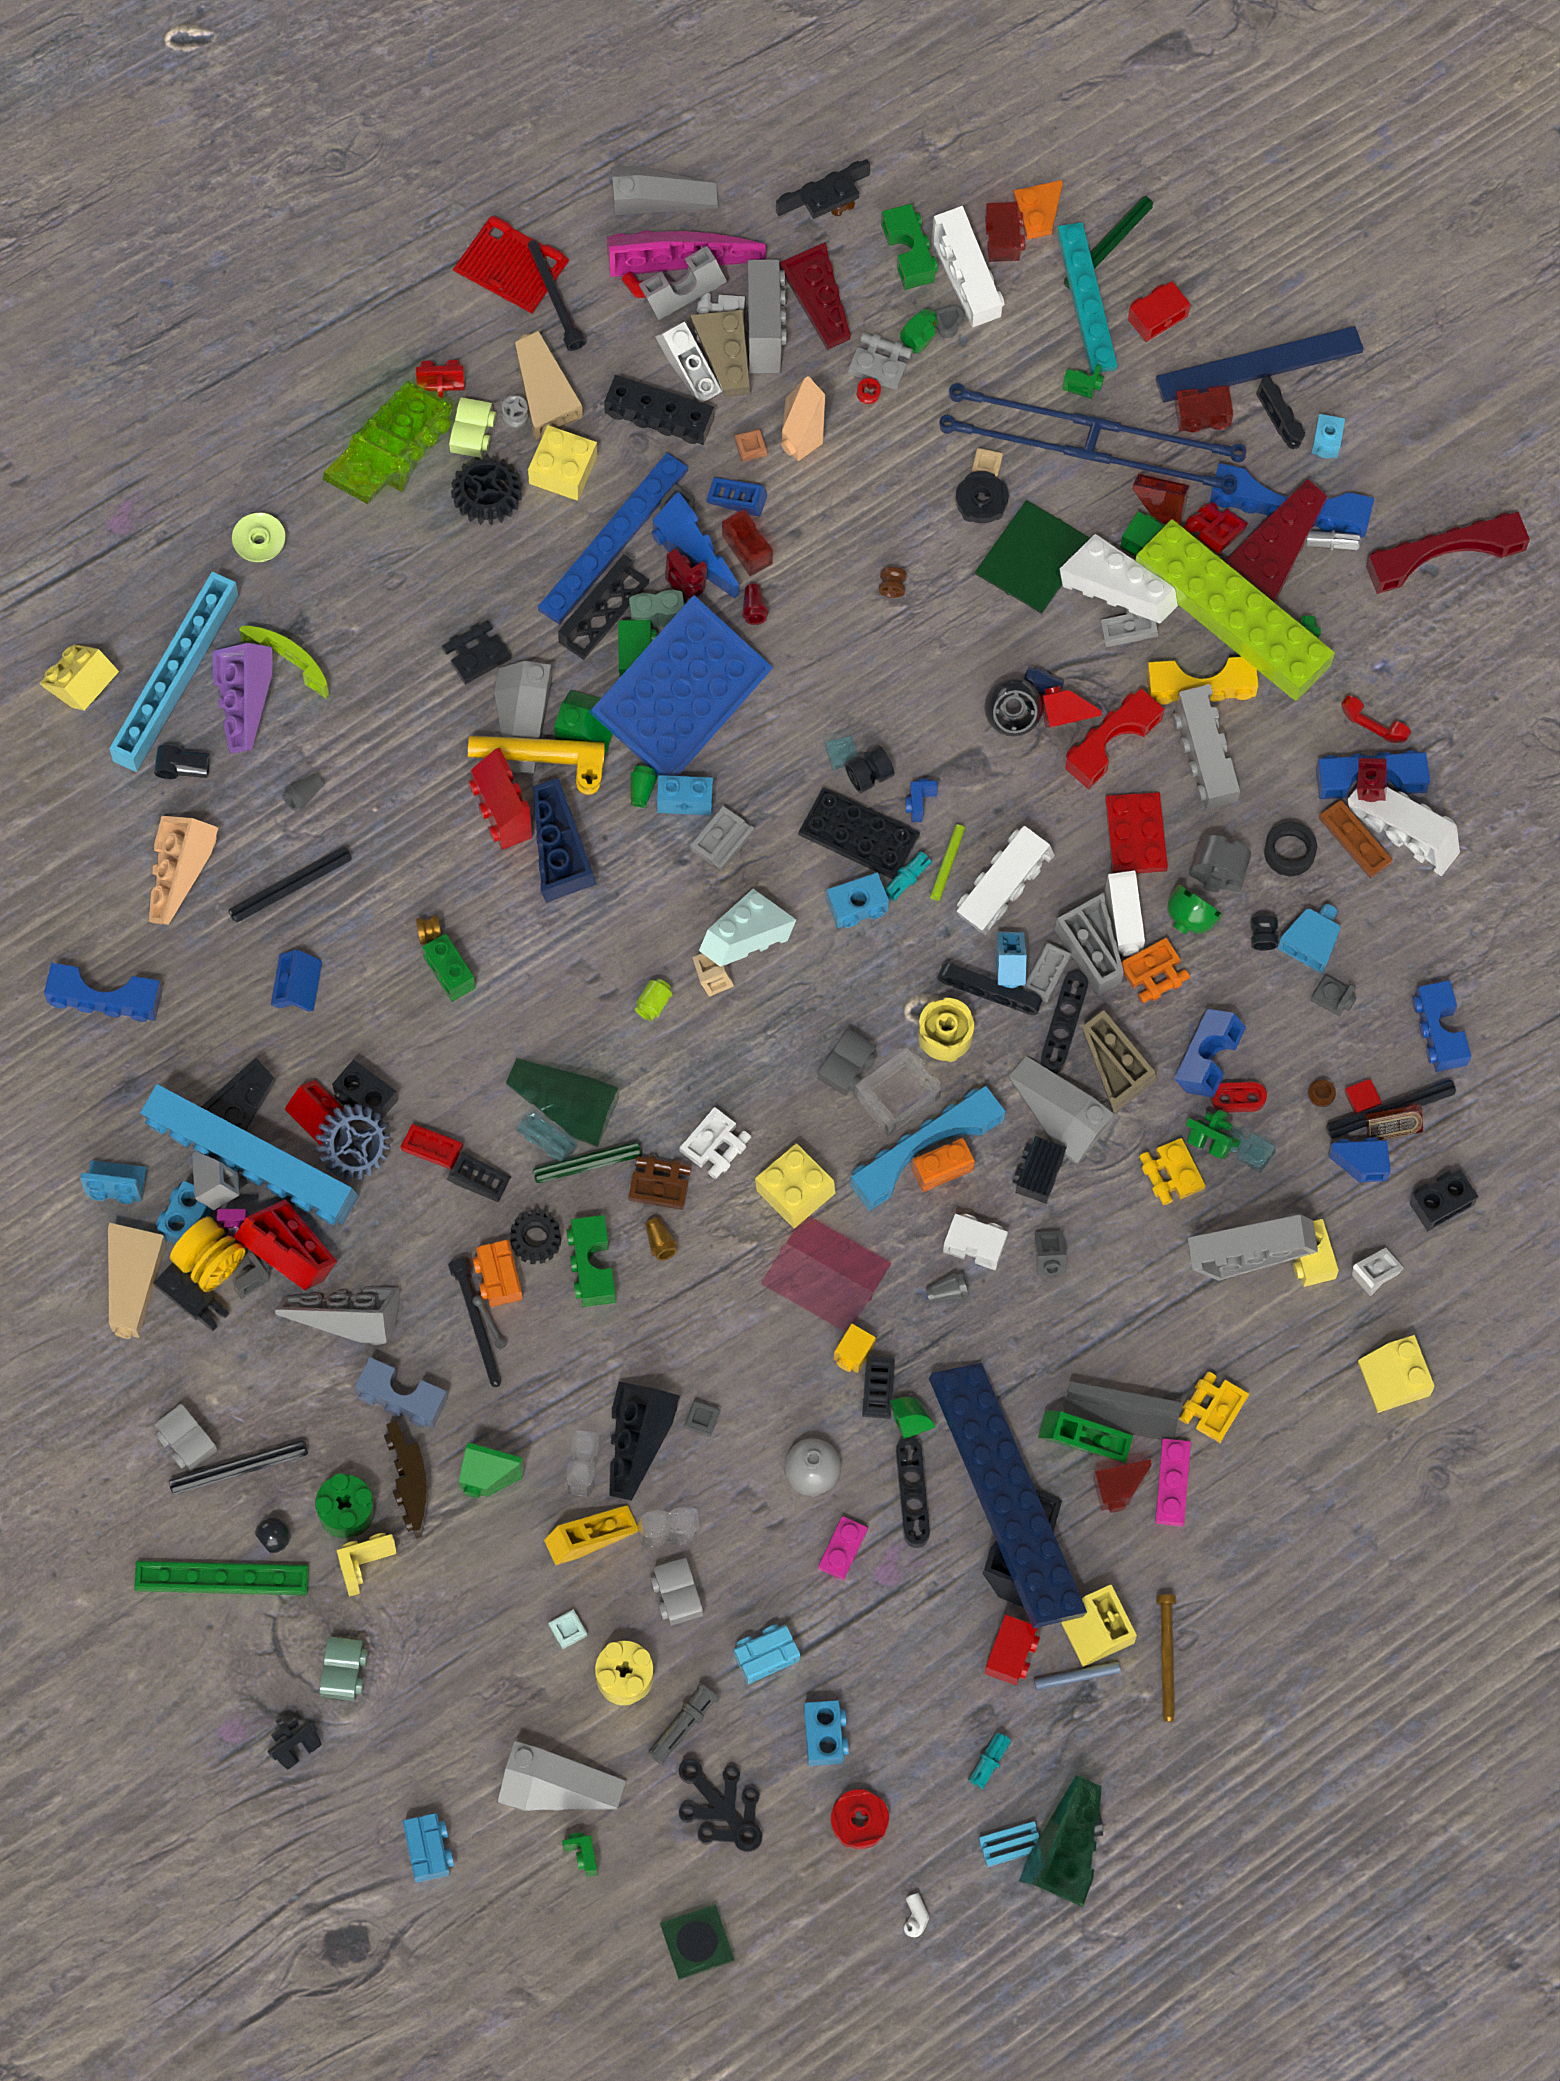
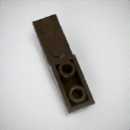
M396 1420L386 1424L388 1433L384 1435L389 1451L394 1449L398 1459L393 1462L399 1477L402 1475L404 1477L395 1480L397 1489L392 1491L397 1505H403L407 1515L402 1516L407 1531H413L417 1539L422 1537L428 1507L427 1479L418 1442L406 1446Z

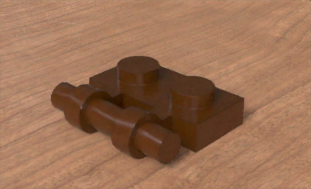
M637 1155L635 1166L645 1168V1173L633 1171L628 1201L684 1210L688 1181L678 1179L679 1174L690 1176L692 1165L681 1163L682 1160L677 1159L666 1161L657 1159V1156L648 1155V1157ZM654 1171L670 1172V1176L654 1175Z

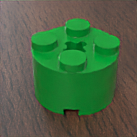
M336 1474L325 1481L319 1488L315 1507L319 1521L327 1533L337 1538H347L361 1535L370 1527L374 1519V1502L371 1491L364 1481L352 1475ZM350 1503V1508L344 1507L342 1510L340 1509L341 1504Z

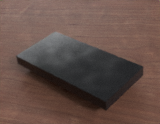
M823 787L803 822L798 835L893 880L898 875L897 871L906 863L920 837V832Z

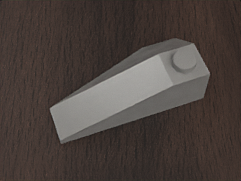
M522 661L499 668L494 695L502 737L541 739L552 681L550 664ZM506 760L513 773L534 776L536 762Z
M514 1741L505 1768L498 1803L525 1812L535 1810L563 1811L568 1809L618 1810L626 1781L546 1750Z

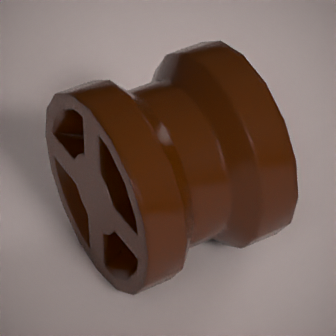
M897 567L883 568L880 573L882 583L879 585L878 592L889 598H899L905 595L903 582L906 581V571Z

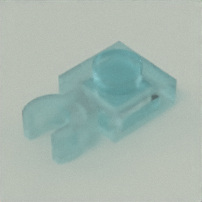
M1233 1128L1231 1131L1232 1136L1241 1140L1238 1148L1231 1147L1230 1152H1238V1161L1261 1173L1276 1153L1275 1147L1253 1134L1247 1140L1240 1130Z

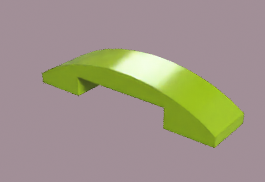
M245 625L239 628L242 642L272 647V650L304 671L303 678L306 686L325 699L329 696L328 685L321 669L300 646L290 639L264 628Z

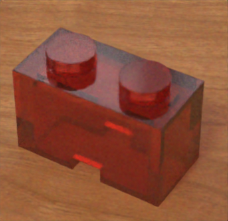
M1017 202L986 203L985 226L986 235H988L989 239L987 241L988 262L1019 261L1020 252L1025 250V236L1020 235L1019 228H1023V212H1018Z
M1229 386L1208 388V393L1198 394V389L1177 391L1174 404L1179 431L1197 432L1208 428L1221 430L1231 426L1233 408Z
M745 509L722 521V537L749 576L773 564L772 548L764 536L758 532L755 523Z

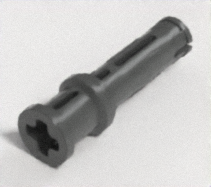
M700 1683L697 1686L698 1691L688 1703L684 1702L682 1704V1712L648 1752L649 1756L661 1765L695 1723L704 1720L703 1715L710 1706L720 1700L705 1685Z

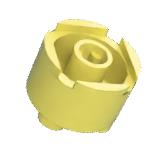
M943 998V1000L929 1003L920 1015L918 1028L919 1045L924 1052L934 1059L954 1062L968 1051L972 1044L974 1033V1020L969 1008L963 1002L954 998Z
M631 1641L609 1643L599 1654L595 1665L597 1686L603 1696L614 1704L631 1705L644 1698L652 1687L654 1676L650 1654L637 1643ZM623 1669H629V1673L626 1674L625 1678L620 1677V1672Z

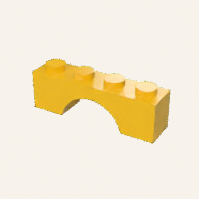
M1242 657L1228 658L1224 669L1216 676L1207 679L1193 678L1185 674L1175 661L1148 662L1146 671L1148 695L1160 705L1177 701L1181 691L1209 684L1213 692L1210 695V701L1218 702L1225 698L1247 700L1256 697L1259 686L1257 669Z

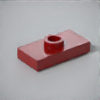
M412 1123L400 1148L403 1152L452 1170L463 1148V1144L460 1141Z

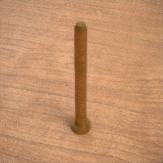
M1163 1594L1156 1596V1604L1161 1605L1163 1719L1165 1722H1173L1175 1716L1172 1605L1176 1604V1596Z

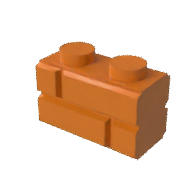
M961 1138L952 1142V1145H944L912 1159L911 1170L921 1191L924 1193L973 1172L975 1161L965 1140Z
M509 1240L477 1247V1257H473L472 1260L475 1273L482 1274L484 1283L479 1284V1289L483 1300L488 1299L490 1307L522 1300V1291Z

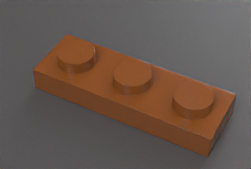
M1342 800L1320 814V821L1370 879L1392 864L1393 859Z

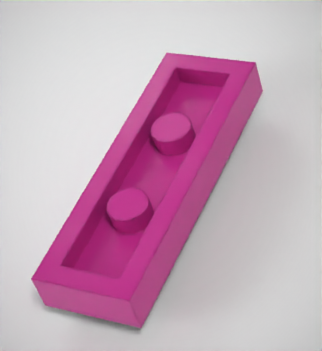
M1162 1439L1155 1524L1184 1526L1191 1441Z

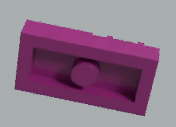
M217 1209V1221L224 1228H229V1236L234 1237L245 1218L250 1216L246 1209Z

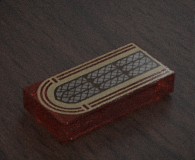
M1420 1104L1367 1114V1138H1378L1379 1141L1422 1133L1423 1115Z

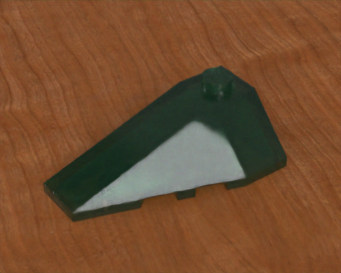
M516 1058L506 1081V1085L527 1102L535 1105L548 1119L562 1127L569 1136L595 1147L599 1146L619 1100L618 1087L591 1077Z
M1078 1775L1074 1777L1031 1850L1019 1882L1083 1907L1094 1876V1869L1091 1868L1092 1854L1093 1851H1096L1097 1844L1094 1841L1095 1824L1099 1821L1102 1786Z

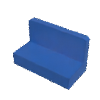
M298 949L279 954L271 1005L279 1009L294 1005L307 1012L313 1011L322 964L321 960Z

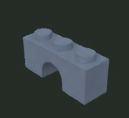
M369 1357L355 1385L356 1395L359 1396L358 1399L368 1405L373 1406L374 1403L385 1407L384 1410L393 1416L399 1417L401 1414L410 1418L409 1421L417 1427L425 1428V1426L433 1429L448 1400L447 1391L420 1380L416 1390L411 1394H397L392 1389V1385L397 1377L395 1368Z

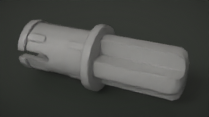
M1332 530V532L1310 531L1307 537V547L1331 548L1330 551H1333V548L1358 550L1360 547V535L1335 533V530Z

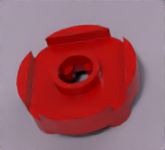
M863 1789L851 1790L843 1794L835 1803L831 1812V1828L835 1837L843 1846L854 1849H867L876 1845L884 1838L889 1824L888 1809L884 1801L870 1793V1791ZM856 1812H861L862 1816L868 1817V1820L864 1822L862 1827L852 1823L851 1819L855 1818Z

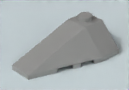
M641 166L611 167L615 215L718 208L717 189L714 182Z
M1027 1056L1008 1077L1024 1102L1029 1105L1037 1117L1036 1120L1040 1126H1043L1051 1138L1050 1141L1067 1147L1065 1156L1076 1165L1112 1125L1114 1113L1092 1096Z
M398 1287L363 1288V1293L346 1295V1290H339L337 1294L328 1297H322L319 1293L283 1297L276 1307L275 1314L357 1342L381 1345L387 1343L395 1331L400 1290Z

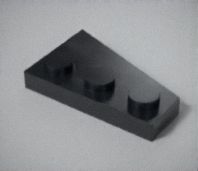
M255 1058L204 1103L201 1108L246 1131L276 1079Z

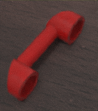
M1346 696L1341 703L1342 710L1349 721L1368 729L1387 742L1402 743L1407 741L1411 734V730L1401 722L1394 721L1388 729L1361 714L1364 704L1353 696Z

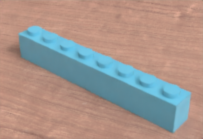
M211 572L109 749L113 762L135 772L138 771L237 600L236 582Z

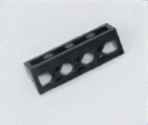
M623 554L558 631L559 643L583 660L587 658L629 608V598L636 594H641L649 584V579L632 568V559ZM628 576L640 582L635 589H623V582ZM610 598H622V605L619 608L607 609L606 602ZM605 616L606 624L602 628L591 629L590 621L594 617ZM589 635L590 643L584 650L572 643L578 636Z

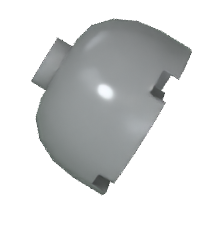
M808 1438L799 1441L791 1448L786 1456L784 1471L790 1486L802 1495L815 1497L834 1488L840 1477L841 1462L837 1451L830 1443L823 1439Z

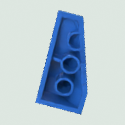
M678 492L653 519V531L651 533L658 545L662 544L668 552L676 549L681 556L685 555L690 561L692 568L704 561L707 565L706 579L733 598L739 596V583L722 556L714 555L715 549L711 543V538L708 534H701L696 523L699 520L680 492Z

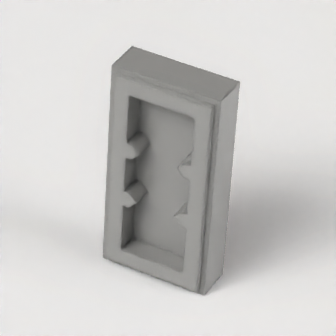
M1047 942L1023 990L1036 994L1042 1001L1048 1002L1072 954Z

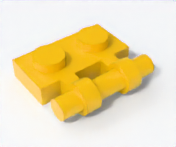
M1182 1138L1158 1147L1156 1149L1158 1160H1152L1149 1152L1139 1156L1143 1164L1141 1168L1144 1174L1149 1176L1154 1186L1152 1190L1155 1196L1160 1198L1163 1205L1170 1204L1173 1201L1169 1194L1172 1191H1175L1179 1200L1204 1190L1206 1187ZM1164 1169L1170 1181L1163 1182L1158 1171Z
M1207 1372L1204 1378L1199 1379L1195 1385L1196 1391L1191 1399L1186 1400L1182 1407L1183 1412L1179 1420L1189 1424L1193 1416L1198 1417L1201 1420L1196 1429L1221 1443L1249 1397V1393L1227 1380H1224L1221 1387L1217 1388L1213 1385L1217 1378L1216 1375ZM1205 1396H1210L1213 1400L1206 1410L1200 1404Z

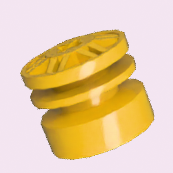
M205 1217L192 1225L177 1241L170 1254V1260L182 1272L188 1273L192 1271L191 1280L194 1283H198L204 1292L216 1289L227 1280L240 1265L246 1252L245 1248L241 1244L236 1243L232 1236L223 1238L225 1234L224 1228L212 1217Z

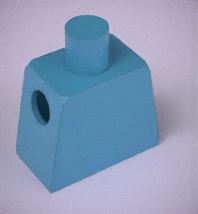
M1324 904L1319 913L1307 908L1283 934L1278 949L1323 974L1341 929L1340 925L1333 922L1338 914L1337 909L1329 904Z

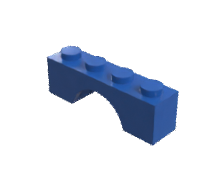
M1415 750L1406 751L1403 754L1381 752L1375 756L1353 754L1342 758L1329 755L1319 759L1317 763L1316 777L1319 799L1346 798L1350 787L1358 780L1359 758L1386 759L1388 781L1394 785L1398 792L1400 791L1405 794L1427 793L1430 784L1426 752L1419 753Z
M51 963L44 995L47 1003L56 1008L64 1009L66 1006L85 1013L99 1011L104 1012L105 1015L117 1018L123 1015L129 1016L135 1021L146 1022L147 1020H156L162 988L159 980L132 976L122 988L116 991L99 992L91 989L83 982L78 967Z

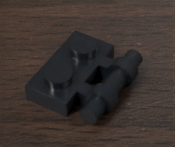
M488 620L481 624L476 623L470 626L469 631L460 636L457 634L449 638V642L441 646L446 655L453 651H456L458 656L451 659V664L465 685L511 660V654L497 634L489 639L485 636V633L493 630ZM476 639L479 644L466 650L464 645Z

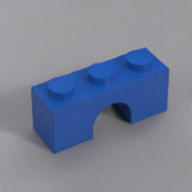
M1451 981L1419 986L1415 997L1412 998L1415 1013L1420 1014L1422 1021L1419 1023L1421 1036L1423 1039H1427L1429 1046L1426 1048L1428 1062L1430 1064L1433 1063L1435 1072L1468 1066L1471 1053L1465 1031L1451 1033L1444 1030L1439 1023L1441 1018L1454 1015L1457 1008Z
M1212 1009L1206 1010L1175 1076L1176 1082L1186 1093L1214 1098L1224 1073L1213 1062L1212 1058L1221 1050L1235 1051L1246 1029V1026L1235 1013Z

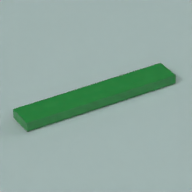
M136 1561L134 1590L139 1592L308 1596L309 1566Z

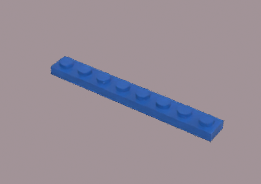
M666 453L539 604L538 611L560 625L660 506L662 498L674 484H678L688 472V466Z

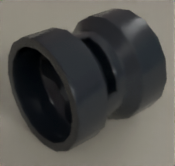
M1266 915L1253 917L1250 921L1251 930L1254 934L1251 937V947L1259 951L1276 949L1278 947V937L1275 935V931L1278 929V919Z

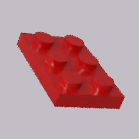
M1160 792L1106 796L1105 804L1112 873L1134 870L1135 873L1167 872L1168 866Z

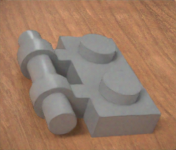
M863 332L860 342L869 345V348L866 350L857 347L849 366L848 374L863 379L873 378L880 385L898 390L907 368V364L899 361V358L902 356L910 359L913 349L904 346V343L899 341L894 343L882 339V335L876 333L871 335ZM878 348L891 352L890 358L877 354Z

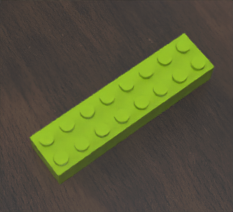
M1173 519L1137 554L1136 562L1175 588L1177 604L1294 701L1297 702L1331 667L1335 654L1333 650Z

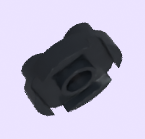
M977 471L970 473L961 484L959 483L956 489L955 502L958 511L962 514L965 521L990 523L1003 517L1004 511L1008 506L1009 492L1006 484L996 478L995 474L987 471ZM979 493H984L985 497H989L985 502L976 500Z

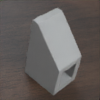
M200 1152L192 1153L195 1199L215 1210L239 1196L237 1172Z

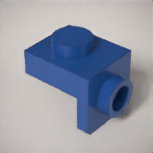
M918 779L915 782H910V797H905L906 813H911L912 823L923 821V797L937 796V781Z

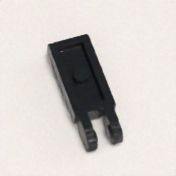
M1270 376L1262 379L1256 392L1257 397L1278 434L1286 443V446L1293 450L1299 448L1305 436V429H1303L1300 422L1294 421L1293 411L1289 406H1286L1282 399L1279 386L1273 383Z
M173 1262L154 1281L156 1288L193 1319H198L212 1331L218 1326L211 1317L204 1313L209 1307L223 1318L230 1314L223 1305L215 1300L214 1296L209 1292H204L198 1283H194L191 1277L182 1272Z

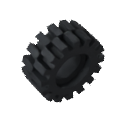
M531 1210V1214L524 1212L522 1213V1218L517 1217L515 1224L511 1226V1246L514 1249L515 1255L517 1257L521 1256V1260L524 1262L530 1260V1264H535L536 1261H540V1264H543L547 1258L550 1261L553 1258V1254L558 1253L559 1245H561L559 1224L557 1221H554V1217L551 1214L547 1216L545 1211L541 1210L540 1213H536V1210ZM532 1228L542 1229L547 1235L546 1241L540 1246L529 1245L525 1241L527 1231Z

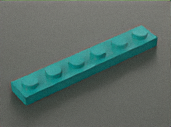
M1083 222L1057 226V238L1090 374L1094 373L1097 364L1102 366L1101 373L1115 371L1118 365Z

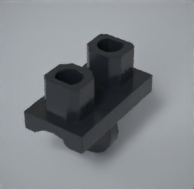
M279 1718L275 1721L279 1729L272 1733L271 1737L275 1742L283 1736L286 1738L268 1750L267 1753L273 1760H277L284 1768L289 1770L300 1761L292 1750L294 1746L301 1742L310 1754L322 1745L315 1732L318 1728L309 1720L291 1733V1730L299 1725L297 1720L293 1718L285 1724Z

